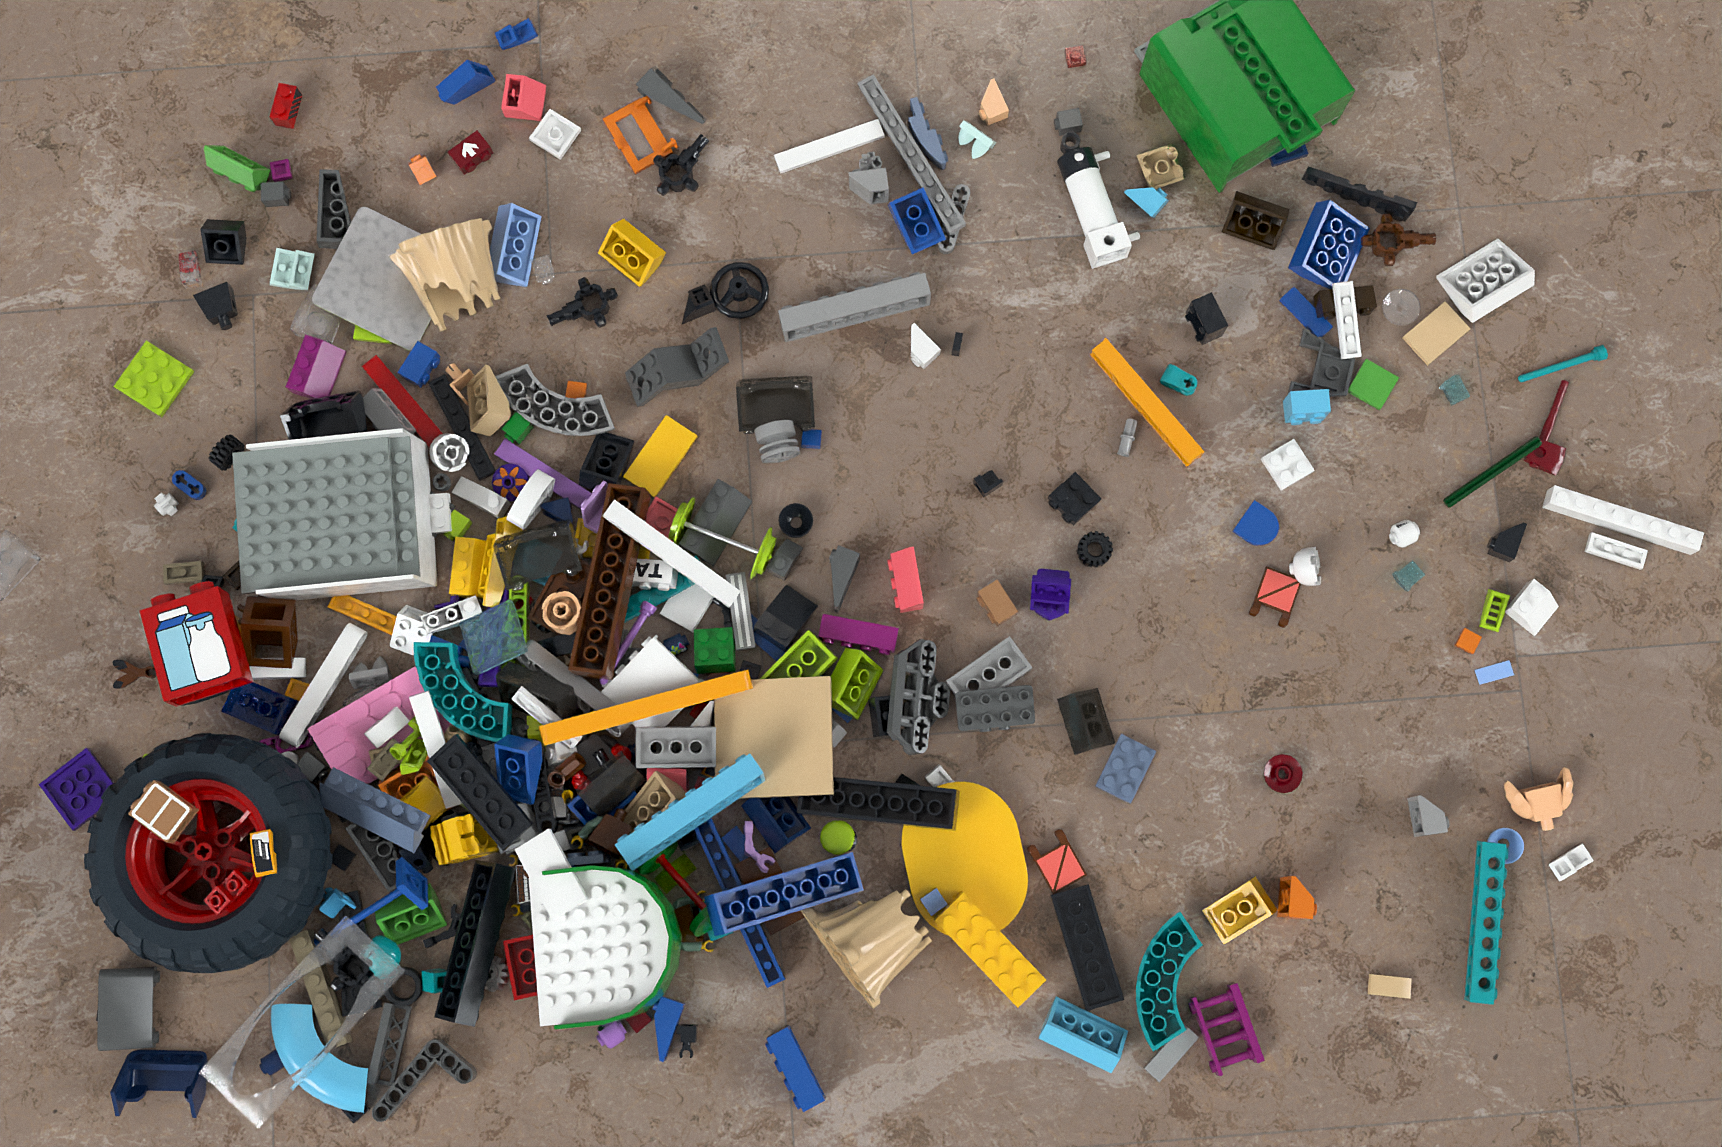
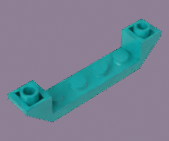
M678 571L676 589L669 588V591H662L658 587H651L649 590L643 589L630 596L624 623L640 615V606L643 601L657 606L693 586L695 583Z

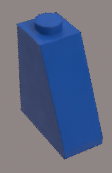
M466 60L438 84L436 88L443 102L455 105L491 85L496 80L487 66Z

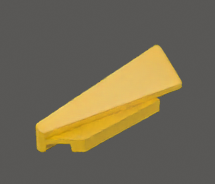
M507 517L498 518L496 521V533L487 535L478 586V594L484 597L482 605L494 609L499 607L523 529L509 522Z

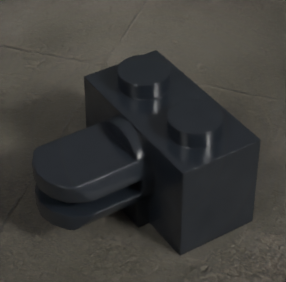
M890 695L868 699L873 738L889 736L887 725Z

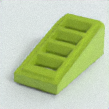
M1488 589L1479 627L1499 632L1510 595ZM1494 597L1500 598L1501 601H1500V602L1494 601L1493 598H1494ZM1491 604L1499 606V610L1490 608ZM1489 612H1493L1497 614V617H1493L1488 614ZM1486 620L1496 621L1495 625L1486 623Z

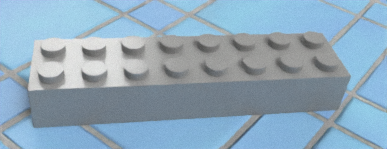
M915 272L906 278H893L891 282H877L867 288L861 286L852 292L842 291L837 293L836 296H822L817 301L811 302L807 300L793 307L792 305H787L778 310L785 342L929 306L931 292L926 274Z

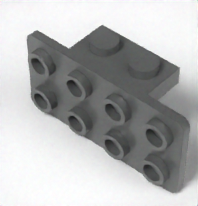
M1031 685L960 691L955 694L957 723L960 731L980 729V732L991 731V728L999 727V730L1010 729V726L1035 723L1033 688Z

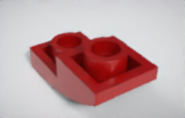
M238 869L233 870L222 884L216 886L203 901L216 915H219L252 883Z

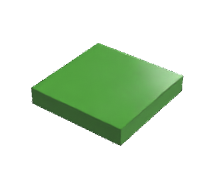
M1365 359L1350 384L1348 393L1380 410L1399 377Z

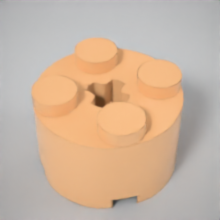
M570 592L552 593L545 599L542 605L543 619L557 633L571 635L577 631L582 603Z

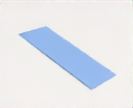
M1509 660L1475 670L1479 685L1514 675Z

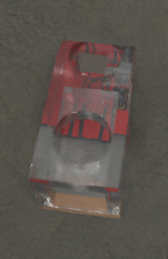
M196 251L179 253L180 282L186 289L202 287L203 280L200 274L199 259Z

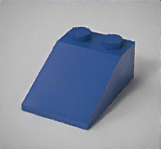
M924 187L888 204L893 219L912 255L946 240Z
M508 734L494 744L497 781L514 801L532 805L535 800L543 760L542 744L540 741Z

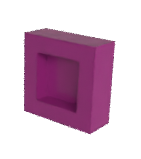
M288 159L270 162L274 182L293 179Z

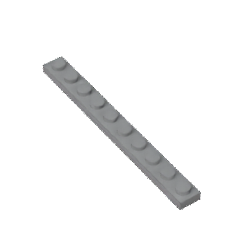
M874 74L858 82L859 89L920 188L924 187L933 209L948 233L951 235L965 227L964 219Z

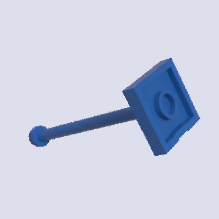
M401 857L396 860L397 889L332 929L328 934L335 938L402 894L421 910L428 907V879ZM314 939L317 948H325L317 939Z

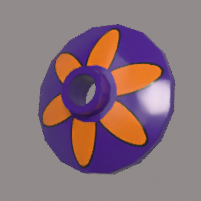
M510 463L502 465L493 475V491L508 501H515L529 480L528 474L519 465ZM507 479L511 480V484L509 486L506 485Z

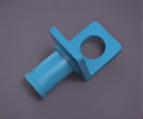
M325 888L327 893L325 894L324 892L323 895L325 901L319 906V910L331 918H334L345 904L353 909L356 908L352 899L337 888L334 890L332 888Z

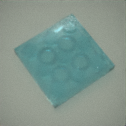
M511 599L459 623L472 671L475 675H479L528 652L516 608Z

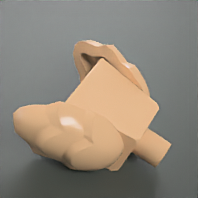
M1565 767L1560 771L1556 782L1517 790L1508 780L1504 784L1506 798L1511 804L1512 810L1522 818L1535 822L1540 821L1544 831L1554 829L1552 818L1562 816V811L1570 805L1573 798L1572 775L1570 770Z

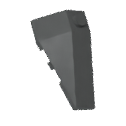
M656 66L650 68L636 83L639 87L637 89L638 92L644 97L648 96L701 124L706 122L703 115L690 102L686 103L684 101L685 97L680 91L671 88L673 83Z

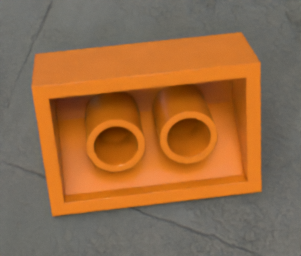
M1296 876L1280 877L1277 917L1300 920L1313 919V915L1315 916L1317 913V904L1314 903L1313 896Z

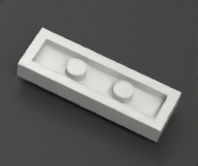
M1590 533L1584 552L1641 570L1643 569L1648 550L1599 534Z

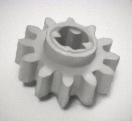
M494 956L489 970V979L485 986L486 990L490 992H495L496 989L503 990L502 984L509 983L506 980V976L509 977V972L506 971L508 966L504 964L506 959Z

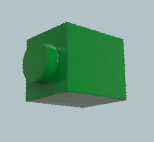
M515 412L502 430L505 433L504 437L512 444L515 441L520 445L534 427L519 413Z

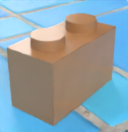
M998 579L977 592L978 597L976 599L982 608H986L988 619L992 624L995 623L997 627L1017 615L1018 610Z

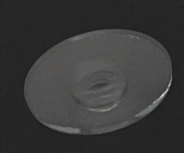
M1396 289L1388 293L1384 298L1382 309L1385 317L1391 323L1404 326L1411 324L1417 319L1420 313V302L1411 291ZM1397 307H1401L1403 311L1399 312Z

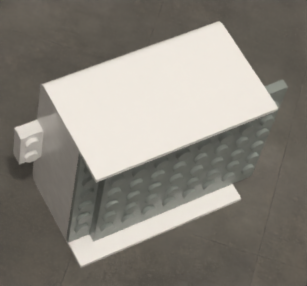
M400 428L246 444V448L251 451L232 453L241 594L256 593L257 595L269 598L305 600L437 586L435 540L432 533L438 534L452 531L451 509H449V502L451 503L449 493L430 494L429 459L426 442Z

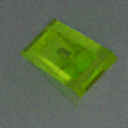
M686 854L670 863L683 879H686L697 869ZM665 869L654 878L666 894L678 885Z

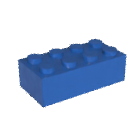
M788 1025L766 1038L768 1042L765 1043V1046L770 1054L774 1053L777 1059L774 1062L779 1073L783 1071L786 1077L783 1081L788 1091H793L795 1095L793 1101L797 1109L801 1108L805 1112L825 1101L826 1097L790 1026Z

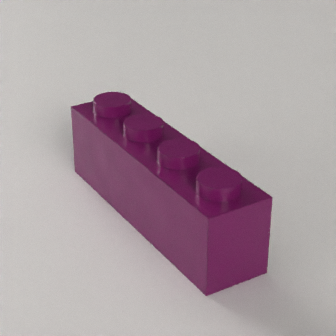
M823 614L818 638L825 644L832 645L833 642H837L846 648H852L853 645L859 646L862 651L871 652V649L879 650L880 654L890 655V653L895 652L899 628Z

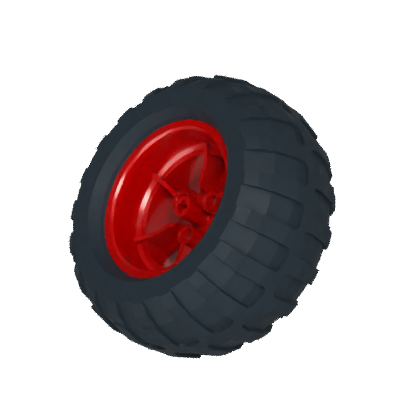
M199 733L180 740H170L154 748V751L147 756L139 757L124 769V775L105 790L101 797L103 803L98 810L96 818H91L87 831L91 835L88 853L84 854V867L86 870H89L92 886L89 889V893L95 906H99L106 920H104V923L115 937H120L133 953L144 960H150L172 971L190 973H218L244 968L279 951L282 945L291 937L296 936L305 927L314 907L319 905L325 892L323 886L326 881L327 872L331 869L333 854L330 853L329 835L332 834L330 820L325 815L321 796L314 784L309 782L295 762L272 749V747L245 737L228 734ZM153 780L161 781L199 809L197 812L196 836L181 834L174 844L167 843L128 814L131 810L130 807L136 799H140L144 793L143 789L149 782ZM213 801H223L232 804L240 809L244 815L229 826L220 829ZM254 828L256 832L268 829L273 832V848L277 859V873L256 877L252 854L237 848ZM227 833L229 836V840L227 843L224 844L222 842V837L224 834ZM191 842L195 845L192 852L188 850V845ZM166 846L188 858L172 882H170L165 867ZM216 867L217 875L213 878L211 876V869ZM238 869L239 871L254 873L250 880L252 884L219 915H216L208 905L198 904L181 895L202 877L208 881L213 890L216 886L221 885L230 875V870Z

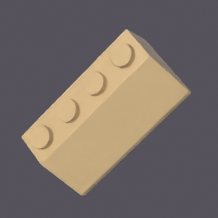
M655 771L625 809L628 814L624 822L631 826L630 831L633 833L637 825L643 822L646 824L652 820L651 817L659 811L664 812L669 808L668 805L677 799L680 801L686 797V792L680 785L659 771Z

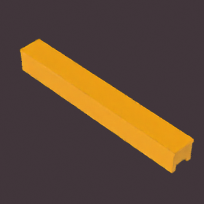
M1107 338L1092 349L1090 356L1186 467L1204 454V450Z

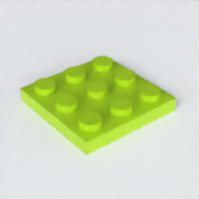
M146 340L113 387L158 416L163 417L195 371Z

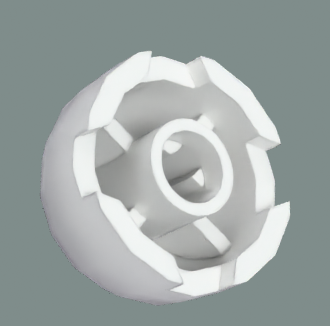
M451 433L441 434L436 437L431 443L429 450L430 459L434 465L441 470L449 472L460 470L465 466L467 455L470 453L465 439Z
M1316 547L1301 549L1295 554L1293 563L1289 564L1290 574H1294L1300 584L1306 586L1320 585L1321 576H1317V574H1319V568L1321 567Z

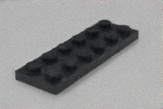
M458 734L449 739L427 760L502 851L506 850L534 824Z
M1089 884L1050 895L1085 1010L1090 1011L1123 1001L1124 996Z

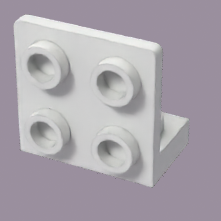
M408 605L404 606L397 614L390 647L414 656V642H430L433 633L427 634L420 617L427 614V612Z

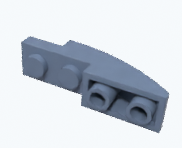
M917 97L911 98L910 109L913 116L908 118L911 134L925 156L938 168L944 170L948 157L946 151H942L941 145H943L941 135L937 134L935 129L930 130L928 120H924L923 114L925 111L922 102L919 103Z

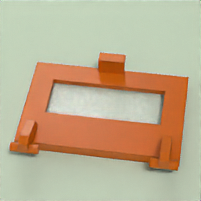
M648 96L639 98L603 118L605 125L614 138V143L622 151L635 174L653 165V159L656 155L666 158L673 154L672 147H675V149L679 148L674 138H671V141L667 143L644 103H652Z

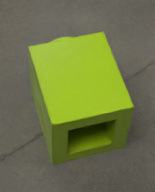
M454 509L451 513L452 531L444 533V536L451 541H454L455 537H463L472 525L471 520Z

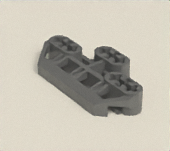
M924 639L916 640L908 648L894 655L887 733L893 741L898 740L904 752L908 755L921 754L927 750L930 727L937 719L946 717L949 708L950 688L945 682H938L934 674L936 645L933 641Z

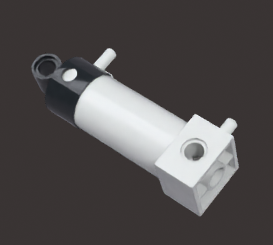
M1067 132L1063 135L1060 150L1064 155L1057 160L1086 237L1083 246L1091 268L1094 269L1127 258L1132 246L1131 242L1140 239V234L1135 232L1128 235L1124 223H1118L1098 165V161L1110 158L1109 151L1094 154L1090 147L1080 148L1079 135L1075 132ZM1066 142H1073L1074 146H1068Z

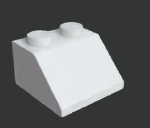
M1533 579L1524 585L1507 606L1505 613L1535 636L1559 606L1550 591Z

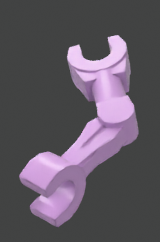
M745 821V825H743V834L745 835L744 854L757 861L756 865L760 870L767 873L769 868L764 863L768 862L773 866L775 860L768 855H761L755 851L752 842L753 821Z

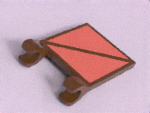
M1266 566L1249 615L1255 617L1259 613L1261 605L1282 613L1278 626L1285 628L1288 625L1301 584L1295 577Z
M1062 829L1054 832L1060 845L1045 854L1040 855L1035 845L1027 847L1052 894L1087 876Z

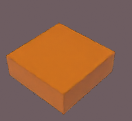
M568 381L565 397L574 399L585 398L587 383Z
M1463 628L1454 646L1474 654L1482 637Z

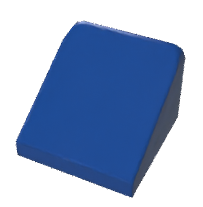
M803 429L801 447L820 449L822 430Z

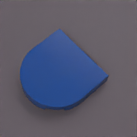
M1254 500L1232 532L1252 545H1266L1277 536L1279 523L1273 512Z

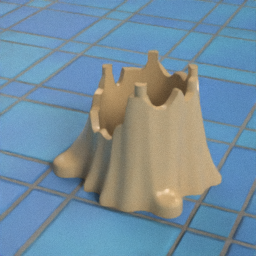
M482 218L469 220L418 235L399 243V249L395 250L396 253L390 255V259L401 269L413 286L435 325H438L440 332L446 330L443 314L451 317L454 321L459 319V309H467L470 316L476 314L474 308V297L476 294L482 299L487 308L494 306L491 294L494 300L501 299L498 294V286L489 250L488 234L492 229L489 220L482 221Z
M906 889L900 894L896 890L878 901H869L865 904L858 900L834 911L822 913L814 907L801 910L820 942L828 950L830 956L854 988L861 993L873 1009L880 1004V995L893 978L932 942L929 936L921 941L923 936L929 931L925 926L917 930L915 925L919 920V916H907L901 911L904 900L911 896Z

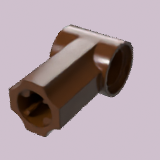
M572 753L562 763L553 768L548 776V783L554 788L562 787L568 779L586 765L584 757L580 753ZM555 774H560L562 779L557 778Z

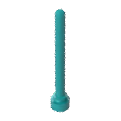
M1604 345L1596 346L1590 353L1522 374L1518 377V381L1525 382L1590 360L1602 361L1608 358V353Z

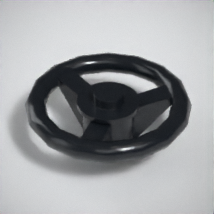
M735 262L727 264L717 271L711 281L710 295L715 307L720 313L729 318L744 319L751 317L762 310L768 300L769 285L767 278L759 268L750 263ZM739 269L748 270L755 274L761 284V293L752 288L747 283V280L740 276ZM732 271L733 278L729 282L728 291L719 300L717 293L718 283L726 273ZM750 297L758 301L750 310L742 312L731 311L726 308L733 300L742 302Z

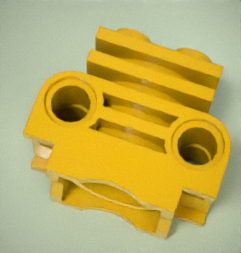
M472 814L458 816L445 820L435 826H430L431 839L434 842L436 851L435 857L439 865L461 863L499 851L496 842Z

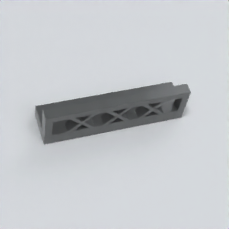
M391 1002L384 1003L367 1077L368 1084L392 1086L396 1081L412 1006H397ZM396 1008L406 1010L405 1017L400 1022L394 1016ZM397 1027L401 1035L398 1040L393 1042L390 1037V1031ZM393 1047L396 1057L389 1062L385 1053L386 1050ZM386 1067L392 1073L390 1081L380 1079L381 1071Z

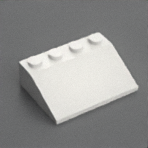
M1496 239L1438 274L1436 278L1459 311L1473 323L1534 286L1535 270L1501 240Z

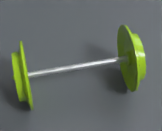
M692 497L688 503H681L673 518L669 539L673 540L676 545H679L687 527L757 554L750 579L752 580L756 574L763 575L769 560L772 558V552L777 540L772 536V527L768 529L758 550L689 523L696 499Z

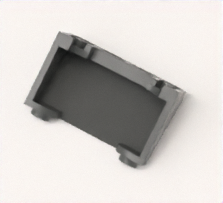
M157 967L101 969L99 971L98 1051L155 1048L156 1044L159 1043V1031H156L153 1027V987L156 986V983L160 982V971H157Z

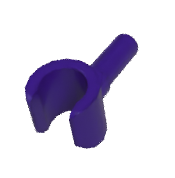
M451 596L450 602L436 604L434 608L446 607L462 601V598Z

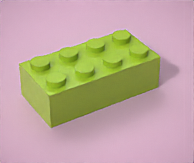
M808 630L760 679L820 677L838 658L812 631Z

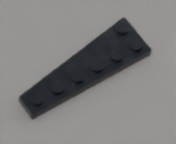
M1309 166L1302 177V180L1311 186L1316 185L1328 193H1336L1343 199L1356 201L1360 206L1375 209L1377 213L1390 214L1397 221L1406 222L1418 203L1394 195V198L1383 194L1384 191L1379 189L1376 191L1367 190L1366 185L1360 183L1352 185L1348 179Z
M359 890L344 893L352 899L356 908L353 909L345 904L339 911V924H342L363 910ZM365 918L339 934L341 942L349 949H360L363 952L362 949L370 944ZM352 955L342 968L351 979H356L364 971L365 966L356 955ZM373 972L369 976H372L377 984L371 990L366 989L362 983L351 986L345 984L342 988L343 1017L383 1007L378 980L373 976Z

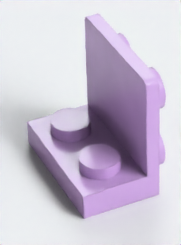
M605 481L597 485L589 499H585L581 505L584 527L598 534L608 487Z

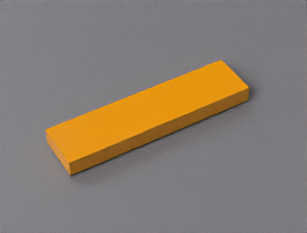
M349 595L332 597L327 606L334 611L392 635L397 616Z

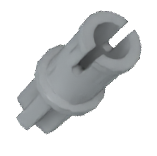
M1131 418L1126 420L1123 434L1120 435L1122 439L1117 452L1118 455L1129 457L1132 441H1135L1134 434L1138 423L1137 420Z

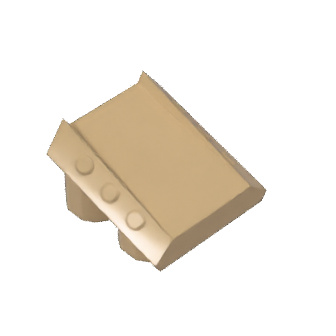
M1172 144L1137 155L1149 188L1157 189L1185 179L1183 169L1177 160V149L1172 147Z

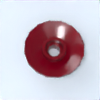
M1280 754L1268 760L1264 766L1263 775L1269 788L1275 792L1288 793L1298 788L1302 781L1303 772L1301 765L1295 758L1290 755ZM1279 771L1285 773L1284 778L1279 777Z

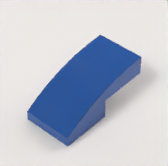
M528 18L515 26L508 25L497 31L495 36L501 49L505 50L538 37L532 21Z

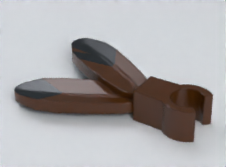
M123 660L113 661L116 669L127 673L114 682L113 688L122 689L136 681L139 677L151 679L156 677L155 675L149 676V670H155L152 666L138 669Z

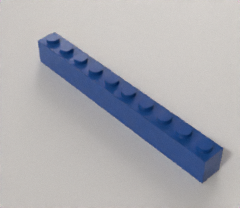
M711 817L694 830L722 891L743 885ZM761 923L740 929L766 987H771L785 980V975Z

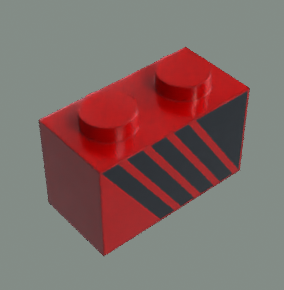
M278 83L269 116L276 126L294 129L302 99V93L297 86Z

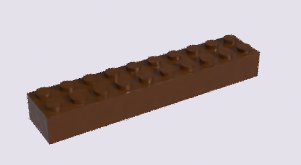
M608 483L568 668L574 675L612 680L641 544L605 519L603 514L613 500H616L646 522L651 494L646 488Z

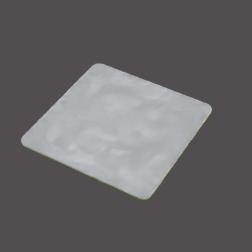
M368 207L359 208L312 296L313 303L406 350H412L416 342H420L431 317L407 277L390 259V255L396 253L395 250L399 249V243L421 234Z

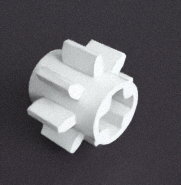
M161 492L154 498L157 502L154 507L161 515L168 514L172 516L178 511L176 505L179 503L170 493L165 495Z

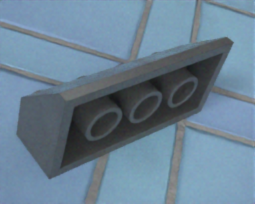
M717 479L691 524L731 539L752 501L734 487ZM691 528L687 529L679 543L683 550L694 556L697 555L699 559L713 567L728 544Z

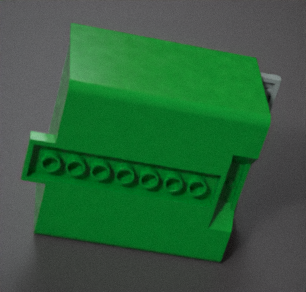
M1217 0L1192 16L1180 19L1156 33L1149 41L1134 50L1142 63L1139 75L1219 193L1223 191L1226 183L1285 149L1289 154L1318 137L1323 131L1322 126L1329 122L1333 126L1337 124L1356 91L1293 0Z

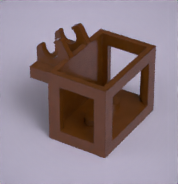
M261 595L247 596L245 606L239 604L237 610L243 613L238 623L241 625L242 642L249 666L292 669L298 644L296 600L268 598ZM257 645L283 646L284 660L254 658Z

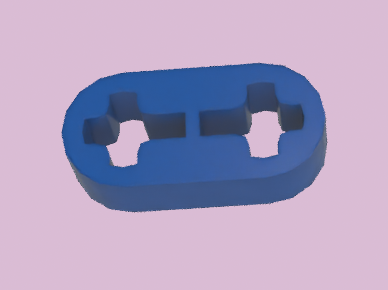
M183 470L176 471L173 474V484L195 500L205 497L206 487ZM180 476L184 477L188 482L186 485L180 482L178 479ZM192 485L199 488V494L191 489Z

